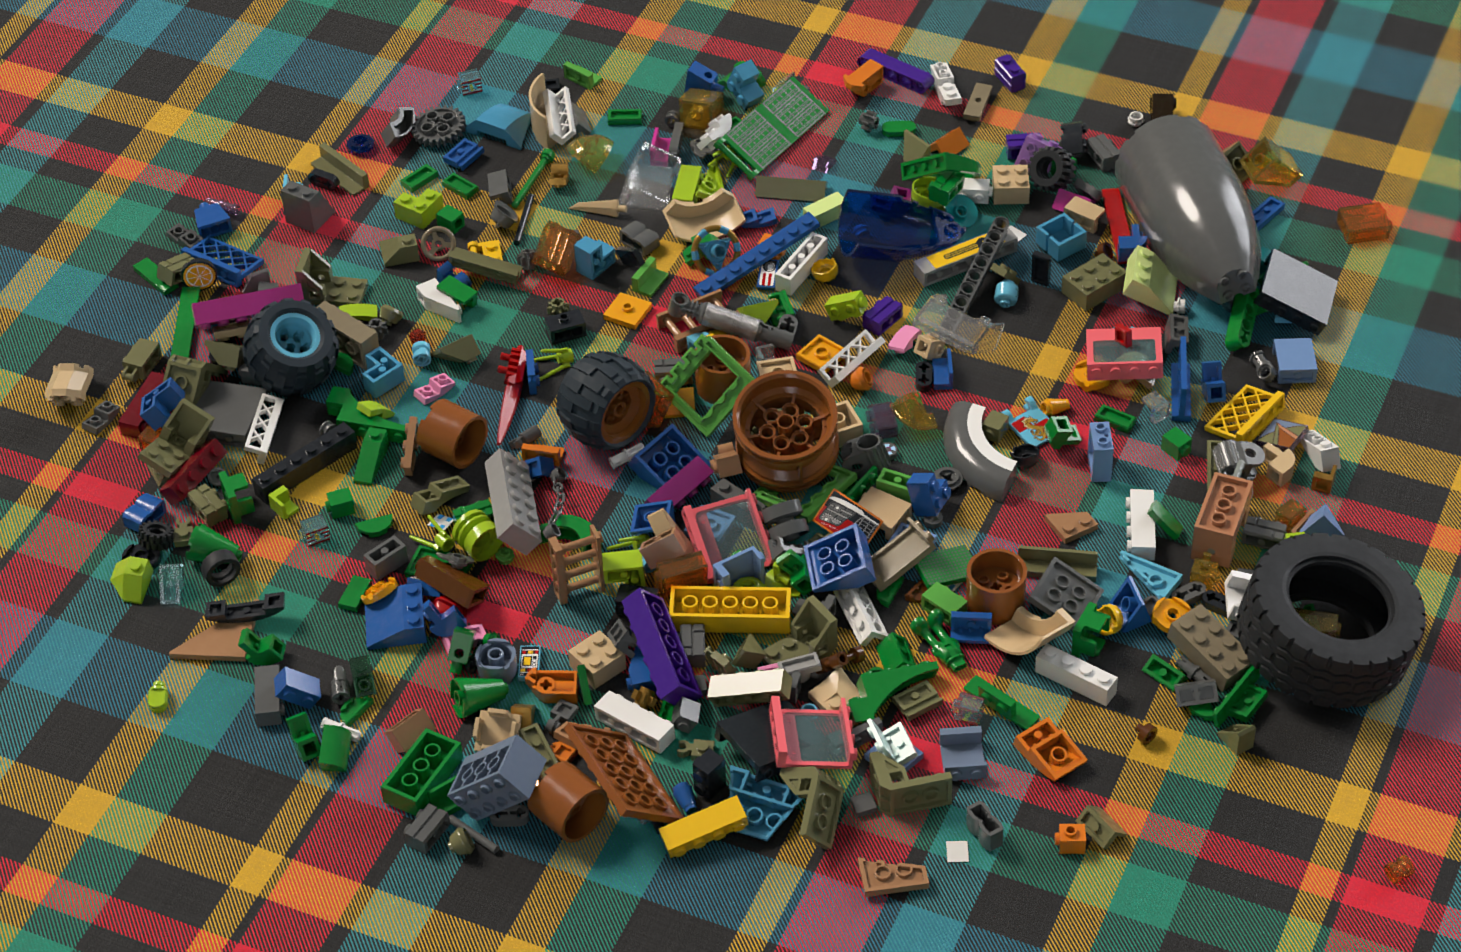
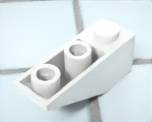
M435 278L416 286L417 298L426 310L455 322H462V309L460 305L456 304L451 297L436 289L439 282Z
M1307 430L1304 434L1298 436L1299 441L1318 470L1323 473L1332 470L1333 465H1337V469H1341L1339 447L1315 430Z

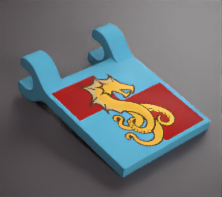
M1029 396L1024 399L1026 404L1023 405V408L1026 412L1013 418L1012 413L1008 409L1001 413L1009 416V427L1026 444L1039 447L1048 442L1044 425L1049 418L1038 408L1034 398Z

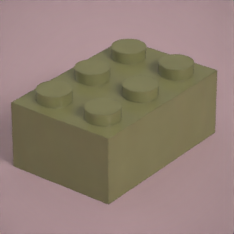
M1102 253L1062 276L1061 292L1084 311H1088L1123 290L1126 270Z

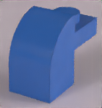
M1139 224L1131 225V236H1118V262H1127L1137 245L1146 248L1147 236H1143V231L1139 230Z
M1220 360L1201 362V389L1204 400L1207 403L1225 402L1226 383L1222 380V362Z
M430 600L423 604L422 613L429 622L432 620L429 623V630L435 635L449 637L453 635L456 626L462 628L467 626V619L455 605L441 614Z

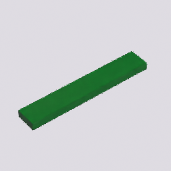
M182 287L171 356L173 354L188 358L191 356L195 331L191 305L192 303L199 302L200 287Z

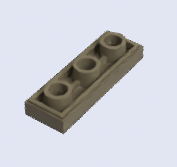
M976 83L963 113V119L980 122L992 93L993 85Z

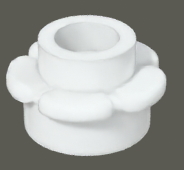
M1138 111L1131 112L1128 117V123L1133 127H1139L1145 121L1143 114Z
M1179 297L1177 301H1174L1173 311L1177 312V315L1185 314L1186 300Z

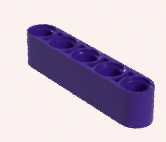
M871 48L864 52L857 60L859 66H862L869 59L883 65L884 79L919 94H924L935 83V79L930 73Z

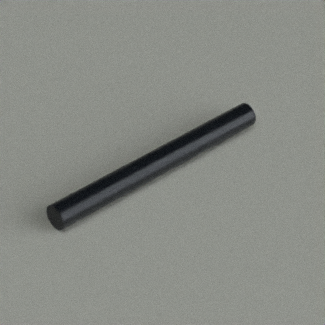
M528 194L513 241V244L516 246L521 243L534 200L533 194Z

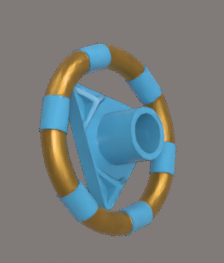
M711 225L703 228L694 238L691 247L692 260L697 269L704 275L711 276L717 271L702 265L699 260L698 247L718 271L722 268L731 240L734 249L732 261L740 257V242L732 230L722 225ZM718 231L729 236L700 243L710 232Z

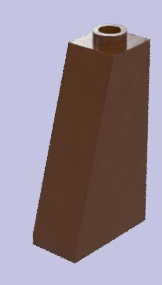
M430 555L420 558L415 565L416 572L414 576L463 607L469 609L484 602L490 584L453 568L451 565Z

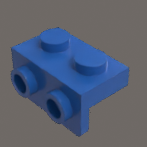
M951 611V638H955L959 643L990 644L984 639V636L991 631L992 613Z

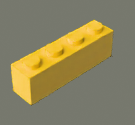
M736 795L661 827L659 832L670 858L681 857L693 848H702L707 842L712 840H720L730 832L741 831L749 824L745 811Z

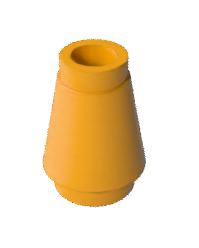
M1046 398L1041 402L1040 409L1046 416L1051 417L1069 410L1070 403L1068 399Z

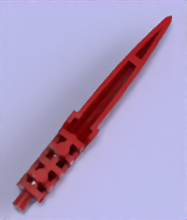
M519 345L517 348L512 347L510 354L501 352L500 360L508 361V366L499 365L497 369L498 373L506 374L504 380L506 387L498 424L497 446L501 445L506 436L520 399L527 367L526 351L523 345Z

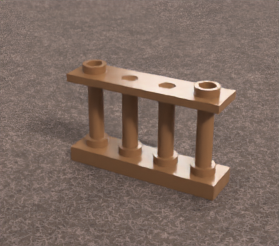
M721 289L693 299L694 303L696 301L699 302L698 304L708 302L724 307L722 305ZM668 310L656 314L657 328L659 330L668 327L674 335V350L677 354L688 350L687 336L714 330V328L705 325L697 326L690 318L691 316L688 318L685 314V316L677 318L671 316ZM683 320L690 330L681 333L674 323Z
M593 524L590 525L591 536L566 544L559 543L556 536L548 538L554 592L561 605L568 603V594L571 591L597 583L601 592L605 591L601 550L603 537ZM589 544L592 545L591 550L566 558L563 556L567 551ZM593 557V563L568 571L565 570L567 565ZM594 571V576L570 584L566 583V581H569V578Z

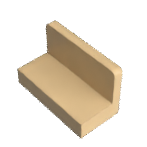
M1074 196L1064 207V212L1074 220V224L1078 223L1083 229L1094 234L1097 231L1098 219L1104 214L1105 208Z

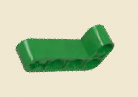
M1256 288V291L1246 295L1238 293L1234 298L1225 337V346L1230 352L1249 346L1256 316L1268 312V310L1253 303L1259 295L1260 290Z

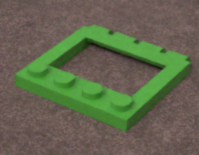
M701 334L693 343L697 350L690 347L682 356L685 364L678 361L670 370L673 378L666 375L659 383V386L662 388L661 393L709 438L733 411L735 401L742 389L755 378L711 336L706 337ZM712 352L737 378L705 416L701 417L677 392Z
M834 465L828 475L835 479L822 486L823 490L812 495L809 503L802 504L803 513L795 518H805L807 523L811 522L832 490L835 488L843 493L858 479L857 473ZM761 486L753 492L757 500L768 507L786 501L776 497L780 492L768 490Z

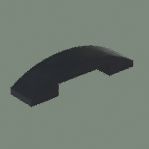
M285 593L265 594L264 600L227 605L226 600L206 602L205 619L220 623H245L262 620L284 610Z

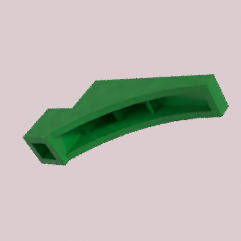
M332 387L326 400L328 415L338 416L336 419L337 426L344 422L355 431L356 436L365 437L369 427L387 430L389 441L403 443L404 440H407L405 425L388 421L377 415L367 416L357 409L358 401L352 396L351 389Z
M923 661L918 665L911 666L906 664L896 669L885 668L879 672L872 673L868 671L861 674L856 683L860 697H853L846 704V706L850 707L849 720H852V729L866 723L869 718L875 719L874 716L877 711L897 692L922 680L934 678L939 670L937 661Z

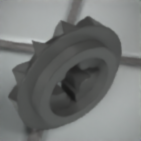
M942 467L934 472L936 479L948 480V487L952 491L955 488H960L963 482L961 472L953 467Z

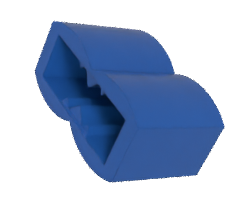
M144 493L136 499L134 505L123 512L124 526L139 532V526L142 523H147V521L153 522V520L158 521L167 511L165 501Z

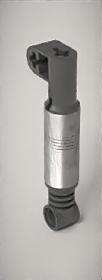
M675 292L671 296L668 313L673 317L679 318L686 314L688 318L689 316H691V319L695 317L699 324L721 330L724 333L738 335V337L752 342L760 341L788 351L791 348L798 325V320L793 315H782L778 326L774 327L765 324L763 320L743 315V313L741 314L722 306L720 307L708 302L698 304L699 302L696 301L694 303V300L691 302L689 297L683 292Z

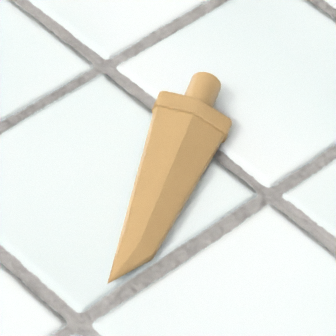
M614 199L578 202L568 209L618 217L619 212H627V205H619V200Z

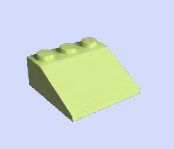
M1137 245L1127 260L1123 295L1170 315V313L1173 314L1178 279L1169 272L1167 266L1153 251Z

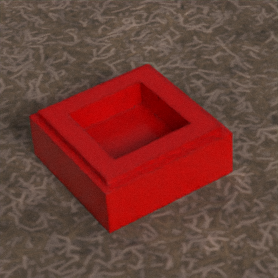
M1121 323L1115 324V341L1126 348L1132 346V330Z

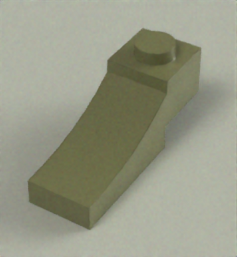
M459 476L430 482L428 489L413 493L410 506L421 515L437 512V509L448 500L469 492L470 485Z

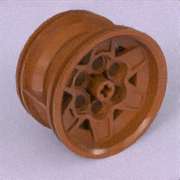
M780 370L763 374L752 380L742 389L735 401L732 418L736 452L739 455L741 468L746 476L757 485L777 492L801 491L822 481L833 469L839 454L838 412L835 399L830 390L817 378L793 370ZM805 411L810 413L815 418H812L809 414H805ZM755 426L759 433L751 435L752 429Z

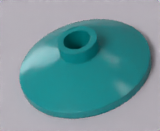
M957 194L945 206L946 215L955 226L967 228L972 226L977 220V207L965 195Z

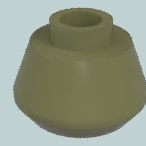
M384 304L380 307V318L382 322H387V326L391 327L392 324L396 325L403 318V312Z
M458 827L449 837V849L453 854L457 853L458 855L473 853L475 846L470 834L465 828Z

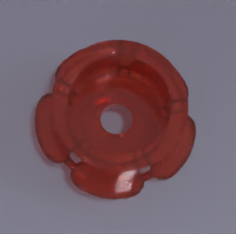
M420 328L413 330L409 335L411 343L425 341L426 332Z

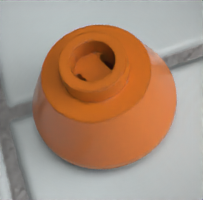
M860 366L851 374L849 382L851 387L858 391H869L873 386V377L867 368Z

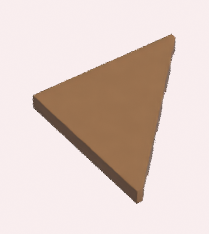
M256 621L245 623L217 622L170 651V659L246 661L247 653L238 646L241 631L249 628L253 632Z

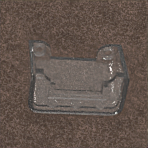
M644 141L629 167L619 198V205H627L629 209L663 212L662 210L671 202L668 192L673 177L679 174L681 158Z

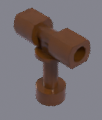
M856 646L851 648L847 654L844 651H840L820 659L822 670L817 671L816 674L820 675L831 671L833 668L843 667L849 661L854 664L863 662L865 660V652L862 647Z

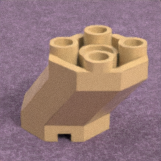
M76 363L54 365L53 374L45 390L47 402L54 403V406H65V403H71L73 406H83V402L86 401V392L93 378L94 368L89 365H84V368H81Z

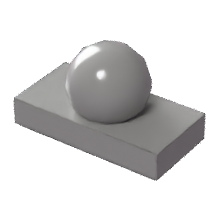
M816 652L777 662L778 667L785 669L790 676H792L793 671L800 672L801 683L806 682L810 678L811 673L822 670Z

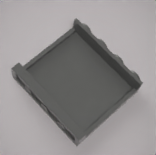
M210 380L208 388L196 404L197 407L215 418L205 442L216 438L221 445L244 448L262 393L268 394V390Z

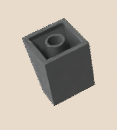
M291 180L280 190L285 219L289 224L315 233L335 213L332 206L318 190Z

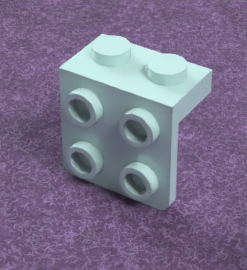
M871 718L867 720L869 724L867 730L871 737L876 739L877 742L874 744L878 752L901 765L918 757L901 722L882 732Z

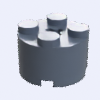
M493 638L487 640V643L483 646L482 644L479 645L476 649L475 658L480 678L502 679L507 685L512 682V679L517 674L518 665L516 650L514 646L510 645L509 641Z

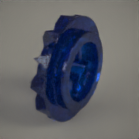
M366 134L352 136L347 141V149H349L350 153L354 152L355 155L358 153L363 155L364 152L369 153L374 145L373 138Z

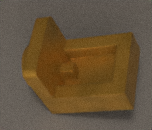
M552 163L549 185H554L555 188H562L569 181V166L567 163Z

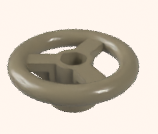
M442 226L429 228L421 238L422 252L432 261L440 262L447 260L450 251H454L456 247L455 236L449 229ZM436 232L445 233L451 242H445L443 238L438 237ZM431 234L433 237V240L431 242L432 248L430 251H428L426 248V240L428 236ZM441 241L442 246L436 247L435 242ZM445 247L450 248L445 255L434 256L436 251H442Z

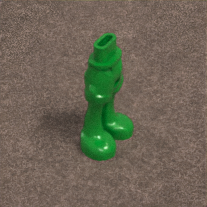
M933 610L929 614L927 621L921 616L915 618L910 624V629L914 634L924 638L933 648L932 654L943 662L947 668H951L953 672H958L967 667L959 642L955 638H950L942 627L945 619L942 610ZM930 630L937 635V637L940 639V642L937 641V639L932 635Z

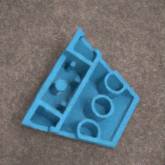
M500 103L489 108L465 127V132L477 136L480 132L504 139L507 146L521 150L523 140L526 138V131L531 123V114L528 111Z
M730 765L729 798L738 796L749 824L743 830L738 831V833L768 841L802 799L796 796L785 784L769 779L756 783V775L751 774L749 770Z

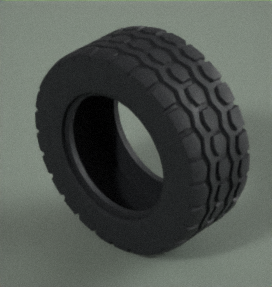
M1306 533L1280 541L1271 547L1257 562L1238 609L1237 630L1242 649L1247 654L1250 663L1255 669H1260L1259 673L1270 683L1275 682V687L1287 694L1293 693V697L1307 703L1311 700L1314 705L1330 707L1332 705L1334 708H1350L1352 706L1355 708L1382 699L1402 681L1423 638L1426 624L1425 606L1417 586L1413 585L1414 581L1405 570L1401 571V566L1390 557L1386 558L1385 554L1374 547L1369 548L1366 543L1356 539L1348 540V537L1332 534L1329 536L1328 533H1312L1309 535ZM1302 600H1316L1338 606L1353 615L1363 625L1369 638L1345 640L1326 635L1306 623L1296 612L1292 603Z

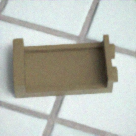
M908 517L906 520L909 523V527L871 556L876 580L871 583L880 592L936 549L933 543V535L928 530L924 531V527L918 520L914 522Z

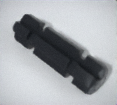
M483 639L478 641L466 665L465 671L470 674H475L477 670L475 652L479 645L482 644L483 646Z

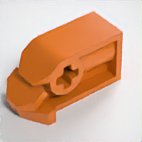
M869 59L849 76L843 75L845 87L853 93L865 97L883 83V65Z
M531 668L525 676L526 684L543 703H558L560 699H563L572 704H578V671L537 670V668Z

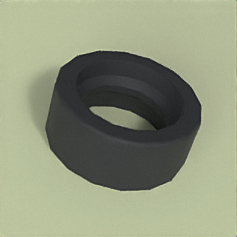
M226 549L212 552L201 564V572L204 578L214 587L230 584L237 578L241 570L240 563L235 554ZM229 563L223 571L212 574L219 565Z

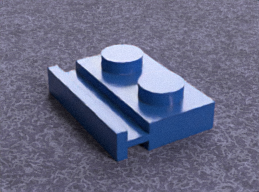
M464 138L443 156V161L464 171L484 153V147H479L478 144Z
M533 349L526 350L529 392L530 395L537 394L540 378L539 375H536L539 373L538 362L534 363Z

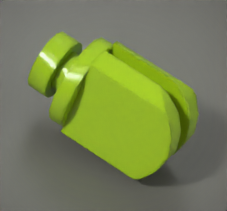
M163 681L153 682V686L148 691V707L154 713H161L167 709L169 693Z

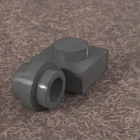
M560 699L550 711L551 718L545 726L548 733L554 735V731L566 721L571 722L579 712L578 706Z

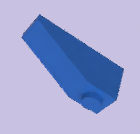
M636 646L634 650L635 655L628 669L629 678H626L627 688L632 690L633 693L634 689L640 690L641 686L656 693L657 689L650 679V671L643 661L642 651Z

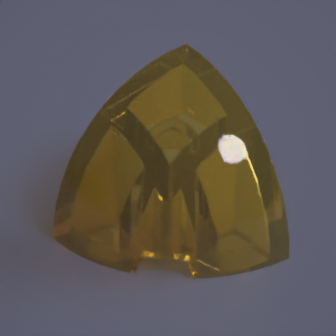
M594 134L580 136L570 142L565 148L595 174L609 155L614 141L605 136Z
M912 391L905 394L889 405L895 417L908 427L918 430L938 428L933 413H926L919 392Z

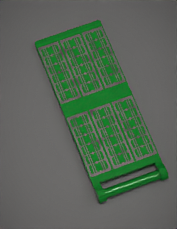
M792 76L724 136L719 138L713 146L721 150L748 176L747 179L752 181L822 119L829 110ZM725 142L727 145H729L747 164H749L754 169V171L749 169L723 143Z

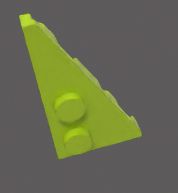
M716 161L710 165L695 194L696 197L704 199L717 192L721 187L724 188Z

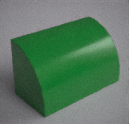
M324 724L318 762L322 771L347 772L352 736L348 729Z

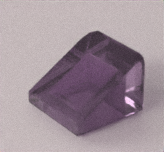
M825 155L815 156L812 169L828 173L837 160Z

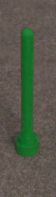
M549 148L543 150L540 155L541 161L512 202L511 206L513 208L519 206L546 164L553 162L556 157L553 150Z

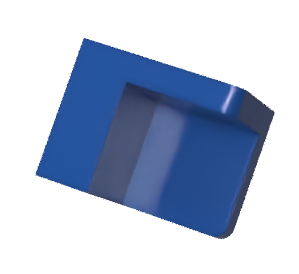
M538 456L525 460L529 466L531 480L543 476L550 477L552 470L555 469L553 458Z

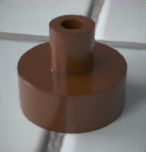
M1108 242L1099 244L1097 251L1094 252L1095 257L1104 253L1112 259L1113 249Z
M1140 723L1135 728L1139 732L1137 739L1144 745L1149 744L1158 732V729L1151 723H1147L1144 726Z

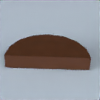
M922 579L905 595L906 601L921 603V595L928 590Z

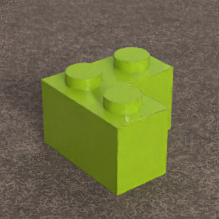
M427 188L418 198L403 192L393 202L395 218L423 230L436 218V213L444 208L442 193Z
M639 549L602 553L605 584L625 582V584L646 587L643 556Z

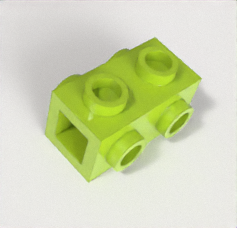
M862 290L831 296L824 305L831 321H842L849 317L858 318L864 314V311L869 306Z

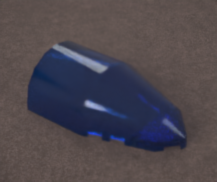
M848 189L843 198L838 218V243L841 253L848 258L901 262L934 254L954 246L963 237L966 227L962 228L954 221L955 217L950 213L931 206L926 208L918 205L919 202L915 200L913 202L907 201L898 194Z

